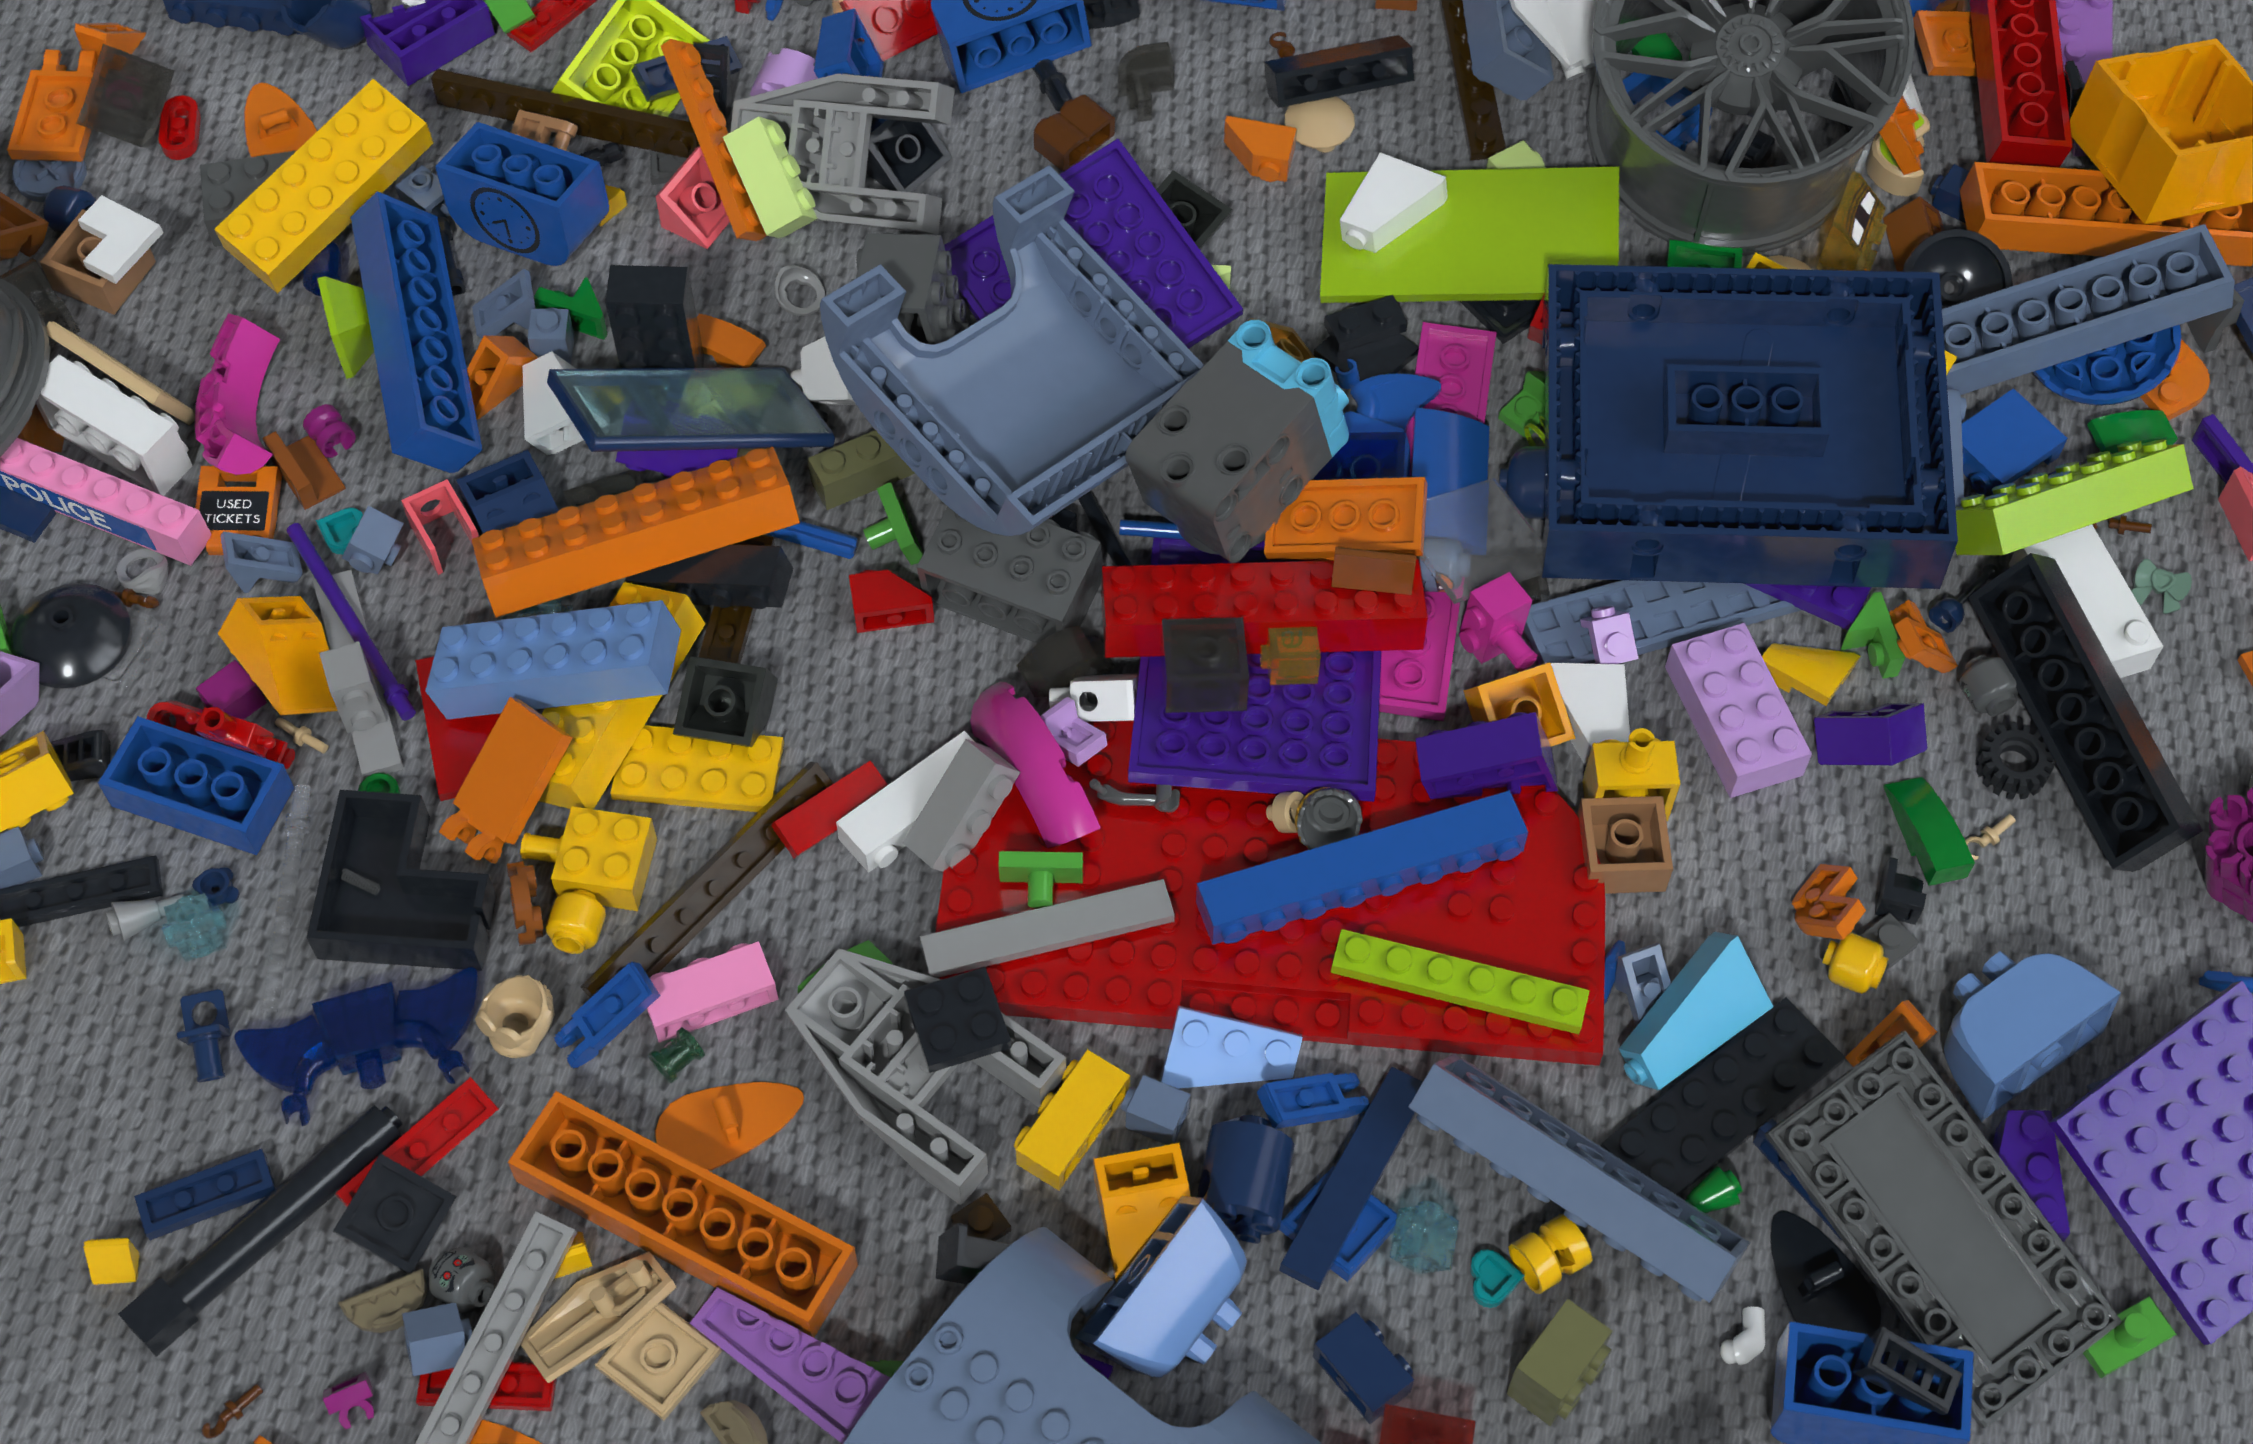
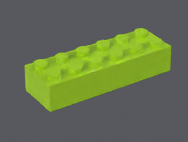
M2165 439L2151 441L2143 445L2141 441H2132L2117 446L2118 452L2110 454V451L2091 454L2086 457L2087 463L2079 465V462L2059 465L2055 467L2056 473L2049 476L2047 472L2024 477L2025 484L2017 487L2016 483H2009L1992 488L1993 495L1984 497V494H1976L1960 499L1961 506L1956 507L1958 537L1955 548L1956 554L2005 555L2190 491L2194 488L2184 444L2167 445Z

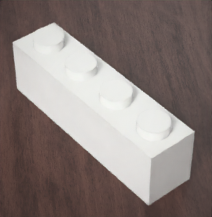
M965 731L836 822L839 840L868 873L877 866L884 868L890 865L898 856V851L905 847L903 844L904 839L965 739L975 742Z

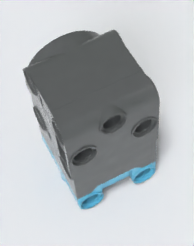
M1249 320L1240 325L1238 330L1202 369L1188 380L1129 444L1125 459L1138 486L1142 501L1173 522L1181 536L1191 546L1203 552L1218 554L1230 563H1236L1246 555L1250 548L1265 539V533L1273 523L1277 524L1281 513L1298 498L1306 484L1346 444L1349 439V431L1343 409L1349 403V399L1344 391L1334 383L1330 366L1325 360L1310 358L1300 362L1275 345L1270 328L1264 321Z

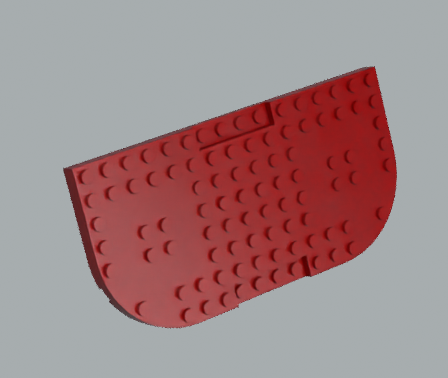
M1134 720L1090 721L1087 723L1106 734L1108 746L1079 767L1065 759L1066 767L1063 770L1066 775L1072 777L1074 782L1078 781L1081 784L1101 828L1067 843L1047 848L1031 812L1014 783L1011 792L1005 797L992 818L990 826L983 833L977 845L970 850V854L953 866V869L949 866L943 871L935 933L1035 909L1027 904L1028 882H1000L999 851L1083 853V883H1053V905L1164 879L1175 914L1174 922L986 966L1000 1010L1006 1016L1172 1030L1177 1008L1182 1006L1301 1034L1303 1037L1302 1041L1596 1066L1600 1065L1603 1056L1605 883H1598L1599 879H1588L1579 818L1556 791L1546 792L1545 785L1520 786L1521 793L1512 794L1528 830L1524 851L1513 859L1507 861L1496 859L1483 863L1479 868L1471 872L1462 873L1456 871L1444 875L1440 880L1431 884L1416 883L1406 886L1402 891L1391 896L1380 894L1367 898L1355 907L1344 908L1340 906L1327 910L1323 915L1315 919L1306 920L1300 918L1287 922L1285 926L1275 931L1267 932L1260 930L1247 934L1244 939L1235 943L1227 944L1221 942L1212 945L1196 904L1197 883L1301 853L1309 849L1300 842L1298 833H1281L1276 829L1273 821L1268 820L1266 809L1269 805L1273 804L1278 794L1172 786V790L1177 789L1180 791L1179 806L1174 812H1162L1157 810L1155 806H1122L1098 798L1097 791L1093 790L1089 785L1092 779H1097L1100 781V784H1107L1125 793L1156 794L1157 784L1128 782ZM1378 739L1374 802L1358 801L1362 810V823L1358 835L1507 791V788L1482 789V796L1430 799L1421 782L1416 742ZM1597 854L1598 864H1601V863H1600V860H1599V857H1598V854ZM1341 929L1590 990L1580 1034L1331 973V968ZM965 971V972H961V973H957V974H953V975H948V976L940 977V978H938V979L943 980V979H946V978H949V977H953V976H956V975H959V974H963V973H966V972H969V971Z

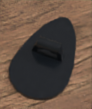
M1786 1211L1775 1214L1772 1219L1770 1233L1771 1253L1779 1283L1795 1322L1863 1334H1870L1879 1329L1881 1325L1880 1304L1875 1292L1855 1265L1824 1233L1806 1220Z

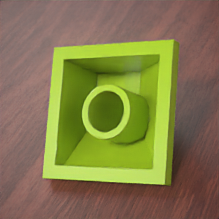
M326 276L319 277L317 280L330 335L346 379L352 378L374 352L364 290L361 287Z

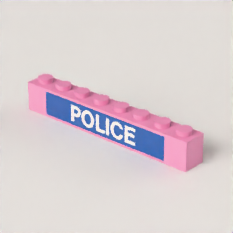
M16 438L0 457L1 486L51 506L58 513L191 566L212 535L198 509L19 438Z

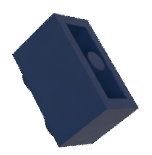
M1355 1312L1315 1343L1313 1358L1366 1421L1372 1424L1411 1393L1414 1383L1412 1378L1413 1371L1400 1354L1396 1353L1393 1355L1383 1344L1384 1337L1379 1328L1369 1319L1364 1321Z

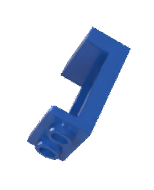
M2013 388L1962 423L1963 474L1970 480L1972 488L1978 494L1993 495L1992 488L2013 483L2044 461L2049 465L2059 458L2068 438Z

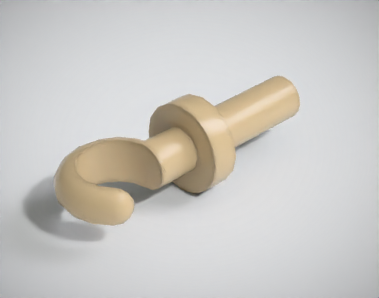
M283 718L275 720L277 727L282 728L294 737L293 741L295 744L302 746L305 743L323 754L328 750L329 746L313 737L311 729L302 726L298 728Z
M2008 814L1994 827H1984L1981 830L1982 837L1972 836L1965 839L1966 844L1975 842L1983 848L1989 843L1995 846L2000 842L1999 835L2016 822L2015 818ZM1972 855L1974 860L1978 859V856Z

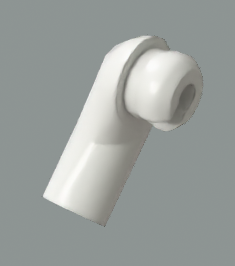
M1746 1307L1742 1309L1743 1331L1735 1336L1733 1340L1727 1339L1723 1341L1720 1346L1721 1357L1726 1363L1748 1364L1764 1350L1765 1311L1763 1308Z

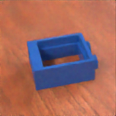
M855 8L822 18L814 72L817 78L833 74L882 77L884 63ZM858 38H863L865 41L862 42V41H858L857 39H858Z
M1633 72L1623 80V84L1633 105H1635L1650 92L1658 93L1674 79ZM1683 87L1664 102L1672 107L1691 95L1692 92ZM1700 104L1684 112L1682 115L1687 119L1665 136L1657 130L1656 132L1682 151H1685L1687 145L1693 140L1698 143Z

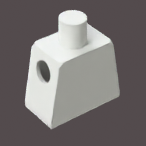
M822 337L804 346L800 352L801 369L794 370L791 373V378L809 402L827 405H856L833 362L826 338Z
M1139 673L1076 677L1070 681V687L1049 689V706L1052 708L1064 698L1069 697L1075 701L1078 718L1085 722L1134 720ZM1087 692H1092L1096 695L1098 704H1091L1087 700Z

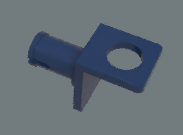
M217 989L183 996L180 1002L185 1031L177 1032L176 1034L178 1040L186 1043L188 1046H193L198 1076L197 1082L222 1079L225 1077V1072H223L218 1041L222 1040L223 1037L230 1036L224 992ZM202 1002H211L217 1009L216 1019L207 1026L198 1025L193 1018L195 1007Z

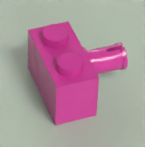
M1510 572L1470 592L1459 637L1464 649L1469 653H1473L1481 664L1504 653L1514 665V668L1521 672L1529 668L1538 656L1522 638L1533 600Z

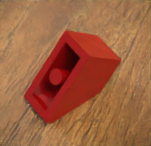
M888 569L880 571L864 570L858 574L849 575L857 633L934 622L932 597Z

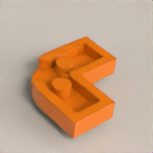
M2181 339L2179 356L2171 372L2157 387L2140 398L2151 410L2163 411L2169 421L2194 408L2202 401L2210 384L2209 372L2202 360Z
M1820 864L1792 900V905L1796 910V924L1803 933L1810 936L1844 940L1853 931L1855 924L1866 912V909L1858 898L1846 897L1847 892L1858 879L1851 867Z

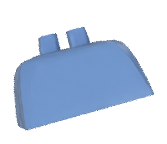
M1999 951L1984 964L1982 970L1992 981L1990 984L1985 986L1972 973H1968L1956 983L1953 994L1963 1006L1951 1022L1944 1044V1053L1955 1081L1980 1121L1985 1120L2101 1035L2106 1029L2121 992L2081 965L2063 956L2049 953L2026 957L2016 964Z
M1181 1196L1075 1338L1120 1366L1152 1377L1160 1378L1167 1375L1179 1365L1185 1356L1200 1364H1205L1215 1351L1217 1345L1203 1335L1202 1332L1211 1320L1223 1330L1228 1331L1242 1314L1229 1296L1241 1281L1245 1271L1247 1260L1243 1249L1233 1233L1203 1198Z

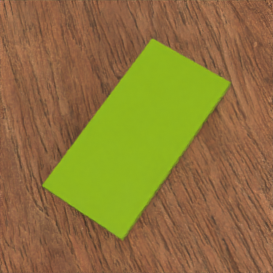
M1619 167L1431 170V172L1446 177L1448 196L1446 202L1376 253L1365 249H1354L1342 241L1340 219L1368 172L1326 173L1320 283L1321 303L1371 302L1393 295L1397 302L1542 300L1546 289L1549 264L1619 266Z

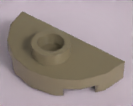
M422 1268L348 1298L338 1304L349 1322L363 1331L383 1333L397 1330L403 1326L402 1313L422 1308L428 1290L426 1273Z
M736 1400L720 1401L710 1404L700 1412L721 1444H768L766 1431L759 1417L746 1404Z

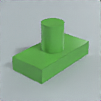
M891 482L877 488L888 518L863 529L865 537L872 550L897 539L900 549L911 565L917 564L923 555V551L903 501Z
M999 851L1000 882H1028V906L1035 909L1053 905V883H1083V853Z
M2150 1296L2119 1313L2118 1317L2122 1323L2083 1352L2101 1379L2176 1335Z

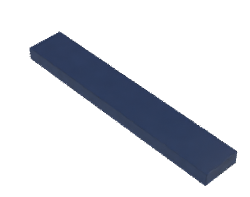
M1394 1067L1390 1068L1282 1260L1279 1268L1280 1272L1319 1291L1416 1115V1112L1408 1107L1423 1081Z

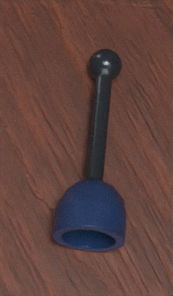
M1993 564L1986 565L1983 568V574L1957 600L1945 598L1937 602L1929 611L1930 621L1946 633L1953 632L1963 621L1965 612L1962 605L1969 599L1968 596L1976 592L1988 579L1996 578L1998 568ZM1944 618L1948 622L1942 623V619Z

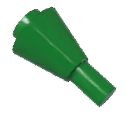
M1716 1166L1686 1196L1685 1201L1700 1211L1709 1213L1739 1205L1738 1195L1743 1190L1731 1170L1723 1172L1720 1167Z

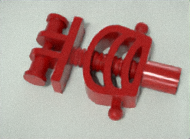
M204 707L201 716L196 712H189L186 715V721L189 724H197L195 731L208 740L284 764L285 769L290 768L295 759V750L287 748V742L273 738L274 734L265 728L231 716L218 707Z

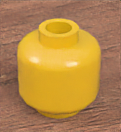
M576 889L573 892L560 894L553 902L546 923V933L552 940V944L559 950L571 954L582 953L584 950L594 947L598 942L606 919L605 908L596 900V896L587 890Z
M1850 933L1844 940H1840L1839 943L1833 940L1830 941L1822 963L1829 966L1828 979L1832 983L1863 994L1870 987L1878 988L1889 958L1883 956L1884 949L1881 944L1855 933Z

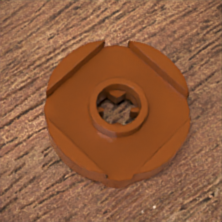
M524 861L508 863L507 873L511 883L510 895L515 926L518 929L524 925L525 933H518L519 946L535 944L536 938L543 937L544 929L540 905L532 906L531 897H537L534 865L525 866Z

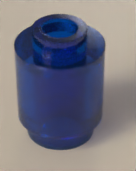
M331 242L304 268L303 285L314 295L321 296L317 278L326 276L341 281L343 256L337 244Z

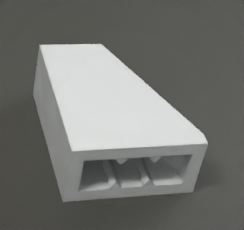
M1380 152L1340 219L1342 241L1354 249H1365L1376 253L1446 202L1448 198L1446 177Z
M552 351L522 366L525 440L546 455L556 454L584 440L547 384L549 369L576 368ZM572 390L599 432L608 429L609 421L590 390Z
M1551 663L1575 735V739L1570 741L1584 765H1587L1593 743H1600L1609 739L1628 742L1630 727L1624 664Z

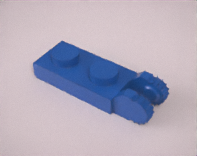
M636 962L628 963L571 1015L572 1019L555 1035V1042L560 1048L570 1046L581 1037H585L567 1057L571 1068H578L597 1056L599 1050H602L661 996L641 964Z
M1327 1073L1263 1084L1257 1091V1095L1274 1129L1349 1118L1365 1112L1370 1106L1367 1096L1344 1098L1342 1094L1350 1092L1359 1086L1360 1081L1355 1073L1339 1075Z

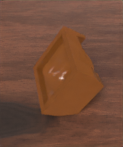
M0 192V261L14 258L19 252L31 257L36 254L44 243L49 222Z

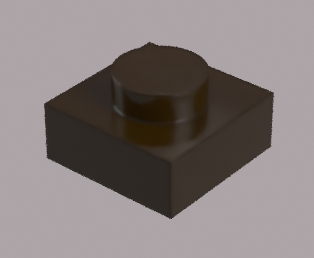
M987 1193L951 1216V1222L954 1225L961 1223L968 1226L967 1236L997 1241L1012 1231L1011 1225Z

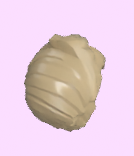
M517 975L497 984L483 998L475 1021L480 1031L489 1037L490 1043L496 1052L509 1058L528 1057L535 1053L540 1042L552 1026L555 1015L553 997L547 986L542 985L540 981L531 978L529 975Z

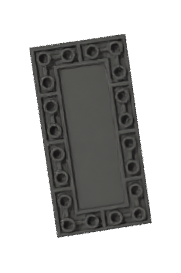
M1906 1031L1898 1033L1765 1133L1767 1139L1918 1343L1974 1352L1971 1416L1981 1428H1987L2122 1323L2110 1304Z

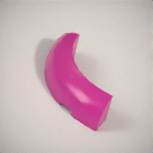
M230 313L227 314L210 351L211 357L215 359L212 370L200 382L195 409L196 440L204 446L205 451L202 453V456L209 464L222 471L240 475L252 473L263 467L273 455L262 446L259 440L256 412L262 382L280 338L247 319Z
M1000 681L983 691L972 708L970 723L974 737L982 740L989 748L1021 772L1014 783L1031 812L1047 848L1067 843L1100 829L1101 827L1081 784L1078 781L1074 782L1072 777L1066 775L1063 770L1066 767L1063 751L1025 697L1016 699L1013 696L1015 695L1014 687L1007 682Z

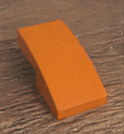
M700 313L697 316L704 354L712 355L716 363L725 368H749L766 347L762 339L734 324Z

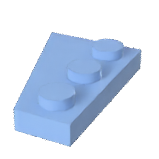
M1178 1006L1160 1082L1180 1089L1293 1078L1303 1037L1297 1033Z

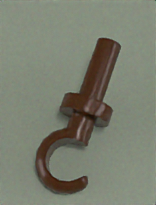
M1276 32L1270 36L1269 43L1272 47L1277 48V54L1280 58L1294 56L1295 48L1293 44L1284 40H1274L1277 36L1286 37L1285 32Z
M2121 515L2120 520L2113 517L2107 519L2109 528L2119 529L2118 534L2124 535L2125 530L2151 534L2152 524L2126 521L2127 516ZM2096 523L2092 524L2094 529H2098Z
M130 588L124 589L123 592L111 591L119 597L126 608H131L133 604L146 608H157L159 606L157 598L152 596L145 598L142 595H137Z
M255 1384L234 1403L230 1399L224 1403L226 1409L218 1415L219 1420L215 1427L210 1430L209 1423L203 1425V1436L209 1439L215 1438L226 1429L228 1421L233 1417L237 1421L243 1417L241 1410L263 1393L262 1389Z

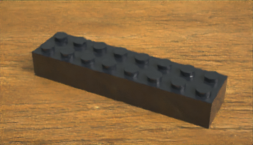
M2030 553L1968 596L2000 658L2016 680V688L2112 870L2130 872L2140 870L2203 831L2056 560Z

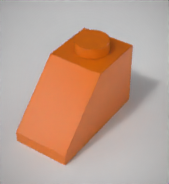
M1226 115L1224 143L1251 176L1260 177L1267 182H1274L1276 180L1287 182L1295 151L1297 128Z
M484 335L467 368L477 420L523 386L522 366L538 358L514 336Z

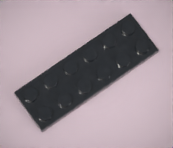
M1785 997L1602 1142L1600 1147L1679 1196L1757 1133L1760 1127L1778 1116L1841 1065L1846 1057Z

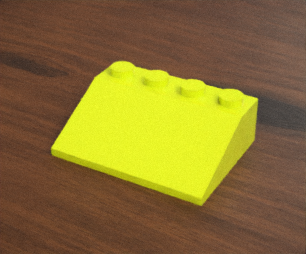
M617 0L560 77L551 93L668 117L681 99L679 92L647 102L631 70L635 64L664 56L661 45L670 39L690 44L705 43L710 40L656 0Z

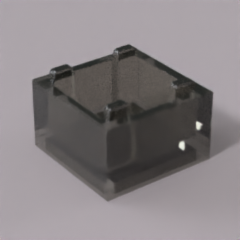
M103 44L76 124L139 147L149 148L156 132L175 71Z
M1243 617L1162 619L1160 652L1165 713L1247 711L1249 671Z

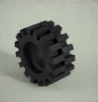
M2010 723L2007 730L2004 724L1997 726L1995 732L1991 730L1987 734L1978 751L1975 765H1979L1976 771L1978 777L1985 776L1982 783L1986 788L1993 784L1995 786L1993 793L1999 796L2002 790L2006 791L2007 799H2014L2015 795L2019 794L2021 800L2028 798L2030 792L2033 796L2039 793L2055 765L2053 763L2054 758L2051 752H2048L2049 749L2045 741H2040L2042 735L2039 730L2032 735L2028 733L2031 726L2024 724L2021 730H2017V723ZM2007 751H2015L2022 754L2029 762V770L2017 772L2007 768L2001 762L2000 755Z

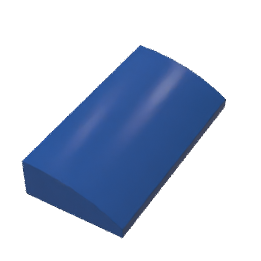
M1415 408L1410 477H1425L1428 483L1424 542H1454L1460 546L1462 556L1484 558L1490 426L1450 412Z

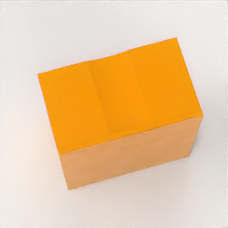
M2217 38L2178 45L2159 52L2134 53L2095 61L2070 118L2071 136L2144 224L2253 202V82L2245 69Z

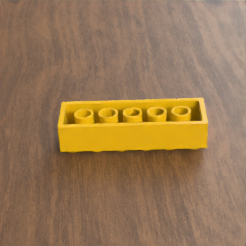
M372 79L214 229L224 249L278 294L351 223V216L377 191L383 193L434 144L427 123L376 80Z
M623 582L609 606L662 600L680 627L681 632L671 676L672 680L705 626V622L686 594ZM662 695L545 708L541 715L572 736L573 739L539 801L571 809V806L594 809Z

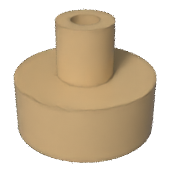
M1281 792L1275 797L1273 804L1267 807L1266 816L1268 820L1273 821L1274 826L1279 832L1297 833L1295 816L1300 802L1305 797L1302 793Z

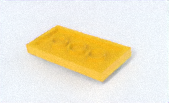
M644 725L616 771L610 793L612 800L759 812L775 796L784 740L783 737L759 735L753 747H745L676 736L673 734L674 728Z

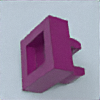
M363 1372L323 1390L322 1399L329 1415L339 1411V1422L343 1428H351V1421L347 1413L355 1406L365 1410L368 1420L374 1418V1406L371 1400L368 1399L373 1396V1387L367 1372Z

